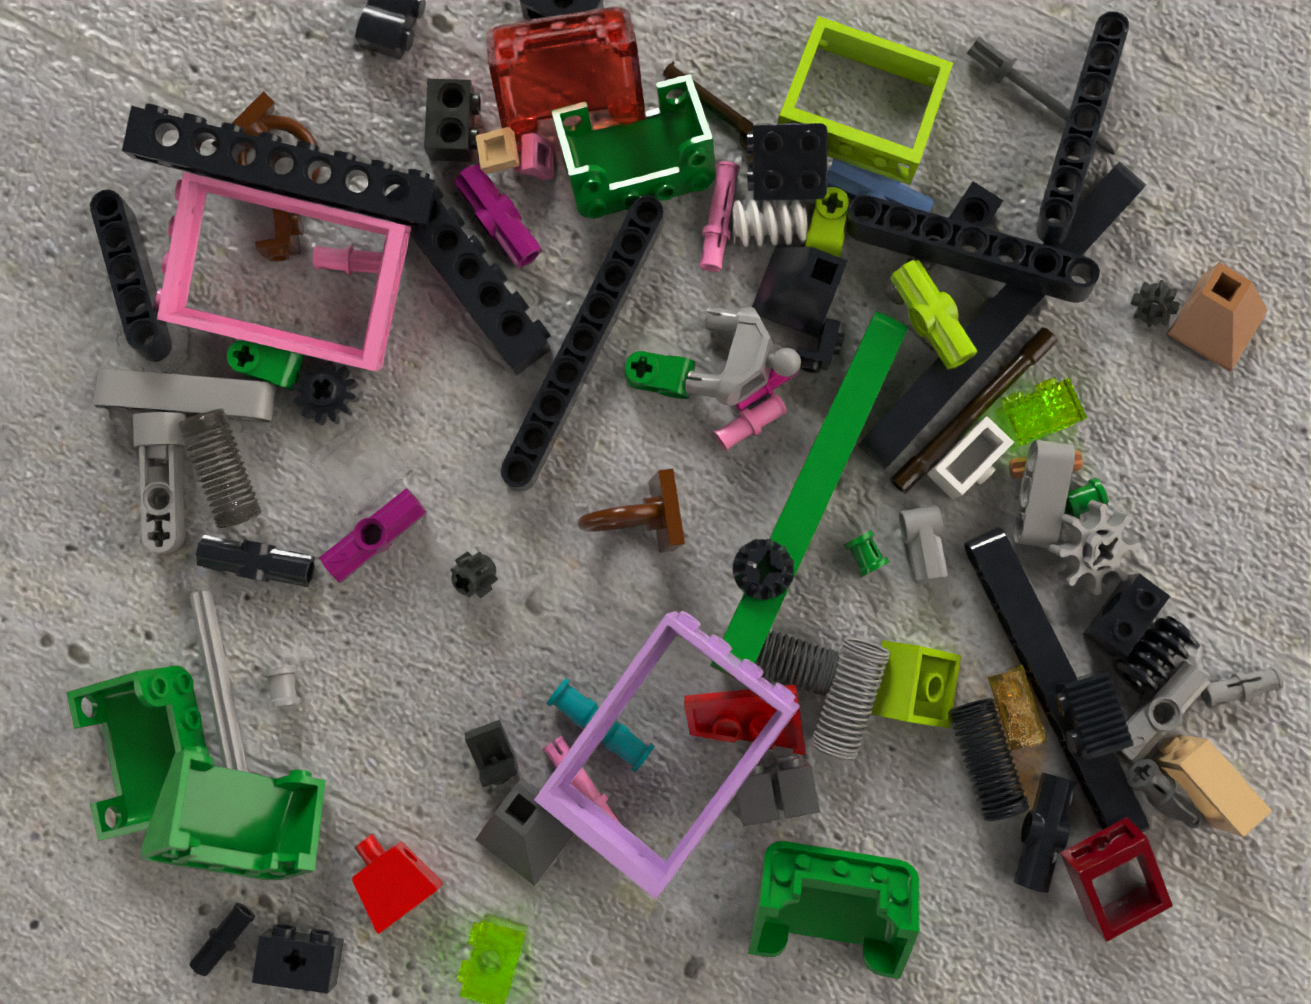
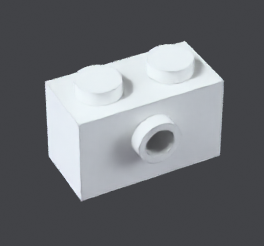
M986 416L927 475L954 500L962 496L975 482L981 485L996 470L992 464L1014 442Z

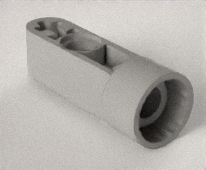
M171 412L134 414L133 443L135 448H139L142 542L152 552L173 553L178 551L185 541L183 447H188L187 414ZM169 460V466L155 467L154 461ZM166 490L170 495V502L166 508L160 510L155 503V498L160 491ZM156 515L170 517V521L156 520ZM164 531L170 533V539L158 541V534L164 533Z

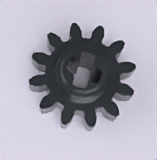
M328 360L326 368L323 369L319 363L313 361V372L311 374L305 370L299 371L301 377L305 379L303 384H292V387L301 393V396L294 398L293 403L300 407L306 406L301 413L306 419L312 418L315 414L316 423L323 426L328 416L337 425L340 422L338 415L340 412L349 416L353 414L347 404L348 402H359V398L350 392V390L357 388L359 384L354 379H347L350 375V370L345 366L337 371L336 363ZM325 386L332 393L327 399L320 393Z

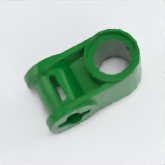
M246 340L236 341L229 347L227 360L232 369L249 377L260 379L263 382L295 390L292 384L297 383L304 355ZM253 355L254 360L253 362L245 363L242 361L243 356Z
M637 351L632 353L626 361L625 379L632 388L659 393L671 398L689 399L690 394L686 393L685 388L686 379L692 380L687 375L690 371H695L696 362L680 356H665L646 351ZM639 363L645 364V370L648 371L645 372L643 378L636 377L637 373L634 370L637 369Z

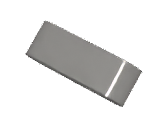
M1036 439L1031 442L1013 526V541L1015 544L1048 549L1051 544L1057 545L1062 525L1061 518L1064 515L1075 460V450L1072 444Z

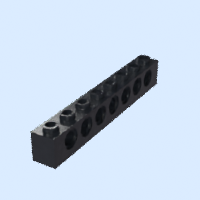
M146 103L144 108L131 106L122 151L132 159L408 226L428 229L437 186L435 180L429 179L430 174L417 169H408V173L395 171L392 164L380 160H371V164L356 161L357 156L351 153L335 150L334 155L319 152L320 147L303 141H297L296 146L281 143L282 138L271 133L259 132V137L245 134L244 128L231 123L222 122L221 127L206 124L207 119L190 113H184L183 118L168 115V109L154 104ZM170 130H177L179 132L177 142L172 146H163L164 134ZM208 139L216 140L217 149L215 152L208 156L201 155L200 147L202 143ZM247 148L254 149L255 158L250 164L241 165L238 163V155L242 150ZM285 157L293 159V167L290 172L286 174L275 172V165L279 159ZM318 167L331 169V176L324 183L312 181V174ZM355 176H364L368 179V186L362 192H352L349 190L350 180ZM391 185H401L406 189L405 196L400 201H389L385 197L386 190Z

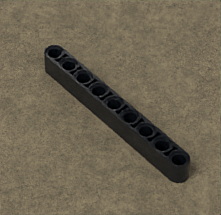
M641 196L632 204L502 463L501 477L515 491H527L535 484L663 226V206L654 196ZM643 211H651L657 217L652 222L646 223L642 222L638 216ZM628 242H635L641 246V249L636 254L630 255L626 254L622 247ZM614 273L625 277L624 283L615 287L610 286L606 279ZM596 305H604L610 310L608 315L601 319L591 316L590 311ZM583 336L590 337L594 341L593 346L587 351L577 350L574 347V343L578 338ZM566 368H571L577 371V378L568 384L560 382L558 380L559 373ZM549 400L561 403V409L555 416H546L542 413L543 405ZM534 432L545 435L544 444L538 449H530L526 446L527 437ZM520 464L527 466L528 476L525 480L521 482L511 481L510 471L514 466Z
M997 527L965 542L964 548L968 559L1101 829L1103 830L1128 817L1142 832L1149 830L1150 826L1133 789L1127 783V777L1115 753L1112 752L1089 760L1081 758L1079 753H1074L1069 746L1066 732L1071 729L1066 715L1061 716L1057 710L1054 694L1058 693L1057 683L1076 678L1077 676L1008 537L1001 528Z

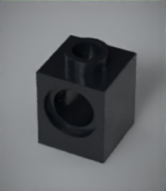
M972 181L949 218L986 228L1004 200ZM963 212H973L977 216L978 222L971 223L964 218Z

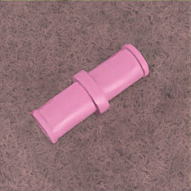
M774 393L770 398L750 410L748 408L740 411L738 418L715 430V438L723 450L728 451L748 436H757L762 432L761 428L780 416L787 414L786 406L781 398Z

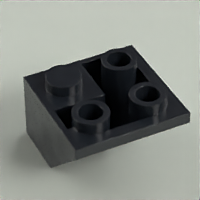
M776 245L752 307L755 308L760 317L817 338L848 260L812 247Z

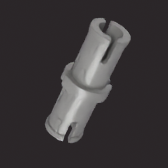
M1275 666L1248 674L1237 672L1233 673L1229 679L1210 683L1201 693V696L1208 708L1236 700L1247 702L1252 700L1255 695L1281 690L1284 687V681L1279 669Z

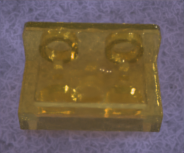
M1023 664L1010 667L987 677L1011 750L1045 743L1046 733Z

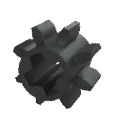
M1163 280L1151 285L1143 282L1140 293H1134L1130 303L1138 306L1133 316L1134 319L1140 318L1143 322L1147 323V327L1160 322L1165 326L1168 325L1170 314H1177L1180 306L1179 302L1173 301L1178 290L1176 288L1170 289L1164 284Z
M467 551L455 560L457 565L450 569L453 573L451 580L454 588L460 594L471 597L476 593L479 598H482L493 590L491 585L498 581V578L495 576L496 566L490 557L481 554V552L472 556Z

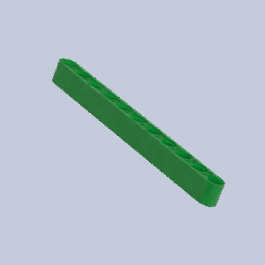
M875 311L769 538H772L774 542L782 546H786L787 552L794 560V577L909 328V325L878 311ZM767 554L760 564L756 565V569L759 570L760 584H762V580L768 573L778 572L774 571V568L769 567V555ZM790 586L783 594L769 600L754 599L743 593L722 638L731 646L730 653L740 661L748 659L755 664ZM714 661L711 662L710 667L733 677Z

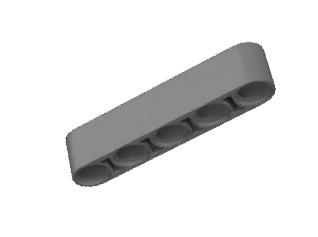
M97 369L93 406L116 411L140 413L171 412L187 414L189 417L269 423L272 422L276 386L271 383L252 380Z

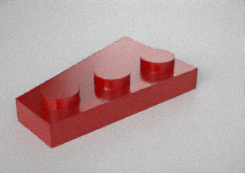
M796 684L783 685L795 695L796 698L793 701L799 705ZM750 689L685 695L684 708L690 735L735 743L737 740L754 742L777 711ZM800 707L769 749L773 750L774 746L793 749L794 754L806 756V743Z

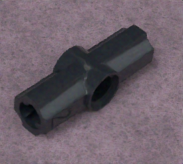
M203 535L196 551L197 566L222 572L236 573L235 576L263 582L273 580L303 587H309L310 581L313 579L315 557L304 553L276 549L277 546L249 540L238 542Z
M1042 772L1033 809L1028 811L1022 824L1021 842L1023 843V848L1014 883L1038 892H1049L1058 854L1065 850L1069 839L1070 825L1067 818L1076 782Z

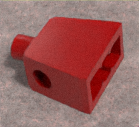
M371 834L354 847L367 866L352 877V882L378 934L435 893L443 885L441 879L402 841L388 851H385L374 834Z

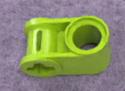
M828 187L827 195L823 199H816L812 224L809 225L805 247L816 248L840 257L849 206V199L842 189ZM829 203L836 204L834 213L827 212Z

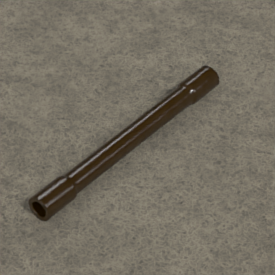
M1041 327L1020 348L1018 354L917 455L912 456L890 478L892 484L899 491L906 494L929 471V468L1032 365H1035L1058 342L1056 336L1049 329Z

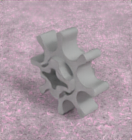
M1091 500L1088 503L1089 516L1082 524L1080 519L1068 514L1062 516L1061 521L1070 528V538L1063 545L1051 544L1049 552L1062 558L1066 556L1069 558L1066 569L1058 574L1060 581L1074 586L1079 577L1084 574L1083 589L1095 595H1100L1102 592L1101 580L1107 572L1122 581L1128 579V573L1124 572L1120 567V558L1128 550L1139 551L1141 544L1128 538L1122 539V530L1133 520L1131 514L1116 510L1112 517L1106 521L1105 516L1108 506Z

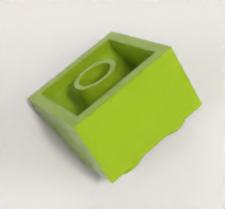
M882 640L881 646L886 648L891 655L889 656L888 663L885 664L886 669L883 670L882 682L879 683L880 688L877 689L878 694L875 695L876 701L873 702L874 707L871 708L872 713L870 715L950 729L951 718H949L947 713L954 706L961 655L919 645Z

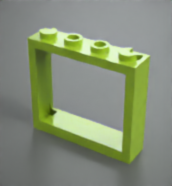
M818 16L782 106L777 124L823 123L828 129V157L910 185L920 164L953 62ZM818 48L932 87L912 148L795 108ZM899 163L904 164V165H907V166H909V167H908V168L903 167V166L899 165Z

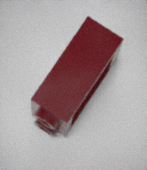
M1128 817L1060 852L1087 920L1106 942L1173 907L1148 837ZM1137 858L1146 884L1102 907L1092 880Z

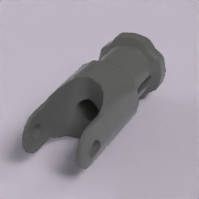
M1139 760L1132 765L1128 771L1127 783L1132 789L1142 791L1147 796L1148 802L1159 812L1175 820L1182 821L1193 829L1198 828L1203 823V814L1195 808L1184 787L1174 778L1164 776L1153 760ZM1141 773L1146 774L1148 778L1144 779L1141 776Z

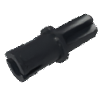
M236 903L217 928H212L209 931L210 937L191 959L189 966L198 975L207 976L227 951L234 950L236 947L234 942L250 922L255 919L254 913L245 905Z

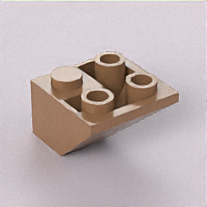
M1218 263L1202 274L1167 335L1230 372L1233 370L1268 309L1250 280L1225 265Z

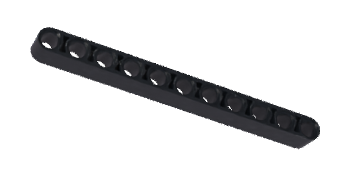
M1119 161L1078 205L1068 237L1059 244L1043 243V245L1083 255L1147 184ZM1035 266L1039 272L1049 273L1047 268ZM1006 284L964 329L978 352L964 364L949 370L941 358L938 357L858 446L885 470L1045 295Z

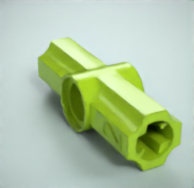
M912 260L892 273L890 279L909 308L908 315L912 327L918 335L929 339L948 370L964 364L978 352L958 321V309L954 300L946 292H939L919 260Z

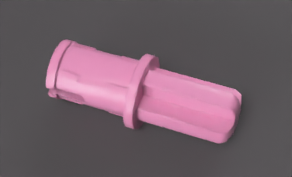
M315 246L313 266L315 269L345 271L347 275H352L353 271L378 274L382 252L354 250L353 246H347L346 249Z

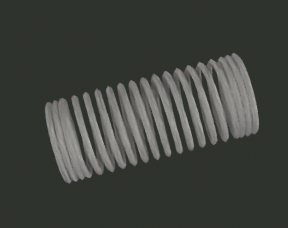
M846 637L841 648L844 654L839 655L841 660L837 662V673H835V679H833L829 689L830 692L826 694L829 698L824 699L826 704L822 705L824 710L820 711L822 717L818 718L820 723L816 724L818 729L814 730L811 744L814 748L827 755L844 760H853L857 758L858 746L861 745V739H863L862 733L866 732L864 727L868 726L869 714L872 713L871 708L874 707L873 702L876 701L875 695L878 694L877 689L880 688L879 683L882 682L881 676L884 675L883 670L886 669L885 664L888 663L891 654L886 648L859 638ZM849 659L856 660V661H859V662L864 663V664H860V663L851 661V660H849ZM846 665H850V666L859 668V669L864 670V671H860V670H857V669L848 667V666H846ZM843 671H847V672H850V673L859 675V676H861V677H863V678H860V677H857V676H853V675L848 674V673H845V672H843ZM840 677H844V678H847V679H851V680L856 681V682H859V683H861V684H863V685H860V684H857V683H853V682L847 681V680L842 679V678H840ZM837 683H841V684H845V685L851 686V687L856 688V689H858V690H860V691H857V690H853V689L844 687V686H842V685H840V684H837ZM835 689H838V690H842V691L851 693V694L856 695V696H858V697H860V698L846 695V694L841 693V692H839V691H837V690H835ZM832 695L846 698V699L851 700V701H853V702H855V703H857V704H853V703H850V702L843 701V700L838 699V698H836V697H834V696H832ZM831 702H836V703H840V704L846 705V706L851 707V708H853V709H855V710H857V711H853V710H850V709H846V708L837 706V705H835V704H833V703H831ZM828 708H834V709H837V710L846 712V713H848V714H850V715H853V716H855V717L846 716V715H843V714L834 712V711H832V710H830V709H828ZM826 714H831L846 719L854 724L843 722L841 720L832 718ZM823 720H828L846 726L852 730L843 729L841 727L829 724ZM821 726L829 727V728L834 729V730H836V731L843 732V733H845V734H847V735H849V736H851V737L843 736V735L838 734V733H836V732L826 730V729L822 728Z

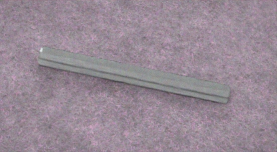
M209 590L197 591L190 595V601L223 767L248 772L213 594Z

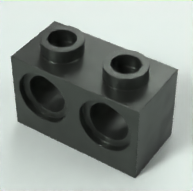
M427 79L424 149L430 161L472 162L473 150H478L476 135H479V129L474 127V115H480L481 98L480 93H475L471 80ZM453 99L462 100L461 105L456 108L446 107ZM449 134H461L458 141L454 143L445 142Z

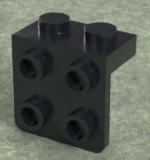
M756 123L753 125V132H747V153L753 154V169H748L747 186L748 191H753L754 201L823 199L827 195L828 129L825 124Z

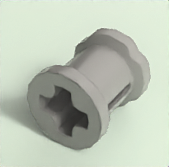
M297 666L262 671L263 677L268 680L270 701L267 702V708L302 703L301 697H298L296 694L294 681Z

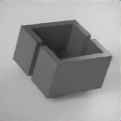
M796 754L775 758V765L763 767V764H760L759 761L735 794L738 815L743 826L778 820L771 780H774L778 807L780 811L784 810L785 819L820 813L812 765L804 759L801 760Z

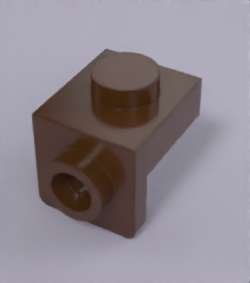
M273 208L276 239L256 241L255 246L256 250L270 261H286L290 259L291 255L301 254L299 235L304 234L303 220L299 214Z

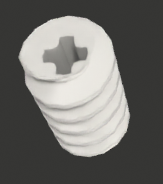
M739 200L735 201L732 208L733 245L736 237H740L743 246L748 247L751 236H754L758 246H762L765 236H769L772 245L776 246L780 235L784 236L787 245H791L796 234H798L801 245H805L807 239L806 206L804 205L802 208L799 200H792L788 209L784 200H777L773 210L770 201L764 200L761 209L758 210L756 202L750 200L746 211H744Z

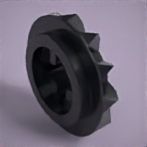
M755 538L742 546L737 552L732 566L733 577L739 589L749 597L758 600L773 599L783 594L790 586L794 578V560L787 552L786 546L774 542L772 538ZM767 554L769 555V567L774 568V571L778 572L768 573L762 580V584H760L759 570L753 568L752 565L754 563L760 564Z

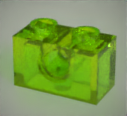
M485 913L480 923L474 921L467 942L468 945L473 946L470 960L463 959L456 982L462 984L460 997L484 1004H506L529 925ZM494 951L500 957L501 964L497 967L486 966L482 961V953Z

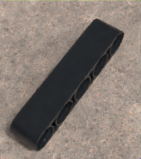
M109 189L101 190L92 197L90 211L126 340L147 361H161L170 354L172 341L166 321L157 320L158 310L155 308L157 289L136 215L117 192ZM115 209H117L114 214H112V215L109 216V214H110L112 211H114ZM126 240V242L124 243V245H122L121 247H118V245H119L122 241ZM135 272L132 278L126 280L130 273ZM145 303L142 310L135 312L139 305ZM155 335L150 344L144 345L148 337Z

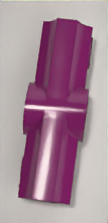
M480 164L469 166L460 172L457 179L454 180L455 185L474 209L477 220L492 240L496 239L517 269L526 267L535 261L538 255L542 253V249L522 223L521 215L504 192L502 194L499 192L488 175L481 170Z
M406 488L371 517L360 520L352 532L320 556L319 559L326 570L339 583H342L376 554L388 550L396 538L428 513L419 500ZM373 526H379L382 531L380 541L374 545H369L366 540L367 531Z

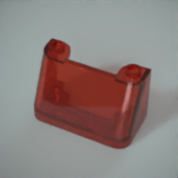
M608 7L496 26L487 32L488 65L501 127L506 128L510 126L514 131L517 142H522V135L533 132L536 134L539 128V120L552 119L551 110L585 101L588 112L608 109L610 118L623 125L646 120L637 41L631 15L627 9Z

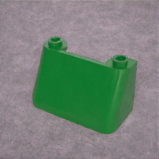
M184 747L183 751L173 756L143 839L141 859L262 880H285L315 871L326 780L312 777V773L307 770H290L289 775L272 778L215 766L214 757L207 755L208 750L201 747Z
M788 841L774 842L767 847L762 863L749 937L748 954L763 957L780 955L786 948L789 933L863 945V962L872 973L883 977L900 979L919 934L918 873L911 864L899 859Z

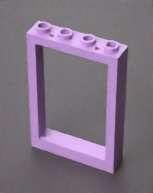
M673 611L663 617L534 799V801L655 900L666 889L800 707L793 701L796 697L790 690L779 683L773 686L761 677L763 671L756 664L748 659L740 661L730 653L732 648L727 642L716 635L711 637L698 629L700 623L684 611L680 613ZM678 634L777 711L669 858L664 860L571 783Z

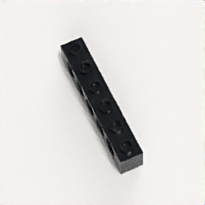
M400 185L385 197L389 201H400L405 196L406 189ZM437 186L432 211L436 212L435 218L429 222L427 230L412 226L410 236L517 376L551 351L547 341L551 335L539 319L532 322L525 312L529 309L526 301L518 291L511 294L504 285L508 281L506 275L496 263L491 266L482 256L487 251L475 235L468 238L461 228L465 225V222L453 206L447 210L440 199L444 195ZM455 238L458 240L456 247L452 250L446 251L441 249V245L446 239ZM468 266L480 268L479 273L471 279L462 277L464 269ZM495 293L501 296L498 305L494 307L483 305L487 295ZM517 321L523 324L521 332L515 336H509L504 333L505 327L510 322Z

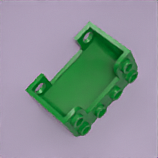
M691 74L656 83L659 108L591 126L586 101L551 110L575 203L581 216L598 219L604 215L630 210L634 201L641 196L650 195L659 201H666L680 195L703 191L713 183L716 178L713 137ZM684 89V93L676 99L666 97L671 90ZM570 116L581 117V120L575 125L566 126L562 124Z
M181 666L136 671L66 692L74 729L102 725L117 797L90 804L98 841L146 830L173 756L183 751L184 747L193 746L207 749L201 724L202 719L194 693L193 679L186 669ZM83 698L88 699L92 705L90 717H87L82 711L81 703ZM108 808L115 814L116 822L113 828H110L105 820V813Z

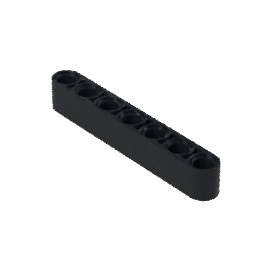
M1116 11L1102 14L1096 22L1042 200L1036 225V234L1042 242L1047 244H1059L1068 237L1129 30L1127 17ZM1081 125L1086 126L1088 128H1080L1078 126ZM1069 156H1075V157H1078L1079 159H1078V160H1073V159H1070V158H1068V157H1069ZM1066 187L1071 191H1061L1058 188ZM1048 219H1058L1062 223L1054 224L1049 222Z
M870 195L857 196L849 204L847 232L853 239L1072 303L1086 300L1100 277L1098 264L1086 256ZM863 215L869 217L871 220L860 221L856 217ZM898 225L904 227L906 230L895 231L891 227ZM927 236H937L941 241H931ZM962 246H972L977 251L968 252ZM998 256H1008L1013 262H1004ZM1035 266H1043L1049 270V273H1041ZM1072 277H1081L1084 279L1086 283H1077L1072 279Z

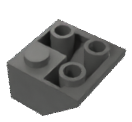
M521 778L475 840L535 886L573 836L574 832L534 801L539 791Z

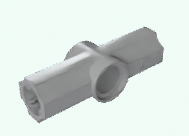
M1181 661L1178 664L1179 668L1173 670L1168 675L1169 678L1166 681L1164 680L1156 691L1140 700L1136 707V712L1126 722L1134 746L1116 751V753L1131 765L1142 760L1167 731L1174 730L1179 726L1183 713L1210 684L1206 678L1207 676L1187 661ZM1161 704L1165 714L1162 721L1157 723L1153 716V710L1156 705Z

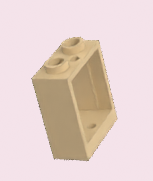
M1180 734L1178 736L1172 735L1159 745L1158 749L1160 752L1152 758L1167 776L1174 778L1184 787L1195 808L1203 814L1204 818L1213 828L1245 837L1272 812L1209 739Z

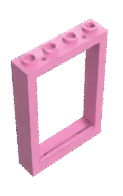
M183 171V177L177 181L175 187V199L178 201L176 216L173 215L168 226V235L171 237L169 252L165 253L162 260L161 269L162 273L165 274L163 288L158 290L155 299V308L158 310L157 320L371 371L382 369L412 226ZM207 192L386 235L363 349L186 307Z

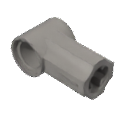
M935 505L900 511V529L904 542L908 544L914 581L947 577L948 573L941 538L944 536V525L939 507Z

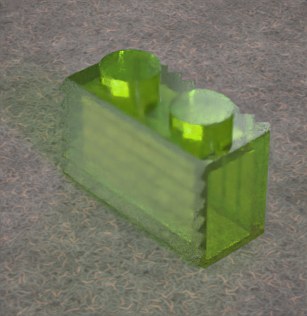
M1052 377L1036 384L1035 388L1037 391L1024 396L1021 390L1001 399L1003 405L995 410V414L1004 433L1014 442L1010 446L1012 451L1030 444L1035 439H1042L1087 419V414L1084 412L1081 401L1078 399V395L1069 378L1057 382L1056 377Z

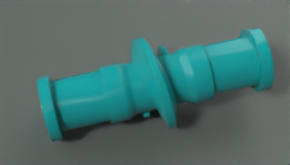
M566 677L546 704L550 707L552 705L556 706L570 717L573 723L585 729L599 707L590 697L586 698L569 684L571 680ZM615 721L601 741L605 748L612 753H616L629 763L634 773L638 771L655 748L652 743L649 745L645 744L631 733L626 725Z

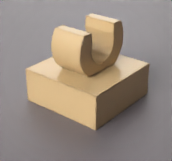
M510 126L476 135L480 168L485 174L520 166L515 134Z

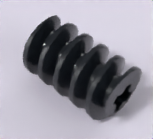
M1173 617L1158 618L1154 624L1156 629L1148 628L1144 633L1145 639H1139L1134 646L1135 650L1132 649L1129 655L1124 657L1125 660L1117 659L1113 663L1114 670L1119 677L1140 695L1145 694L1142 690L1144 686L1154 691L1158 689L1153 680L1154 676L1165 681L1169 678L1163 669L1165 665L1174 670L1179 668L1178 663L1174 659L1175 655L1185 660L1190 657L1184 648L1185 645L1194 649L1200 647V644L1190 630Z

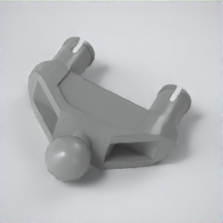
M745 306L740 308L739 311L709 307L707 312L711 315L706 314L705 316L706 329L735 333L726 366L720 376L690 371L687 376L692 378V380L686 379L685 388L687 394L715 397L721 404L735 405L744 401L767 384L771 368L782 377H791L796 374L801 366V358L791 348H781L776 352L772 339L754 307Z

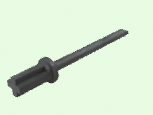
M981 37L977 38L967 54L998 77V83L1006 76L1067 121L1070 111L1067 107L1012 67L1017 58L1014 57L1012 60ZM1081 125L1078 126V127H1080V128H1088V127H1086V126H1081ZM1099 132L1096 144L1111 155H1115L1118 146Z

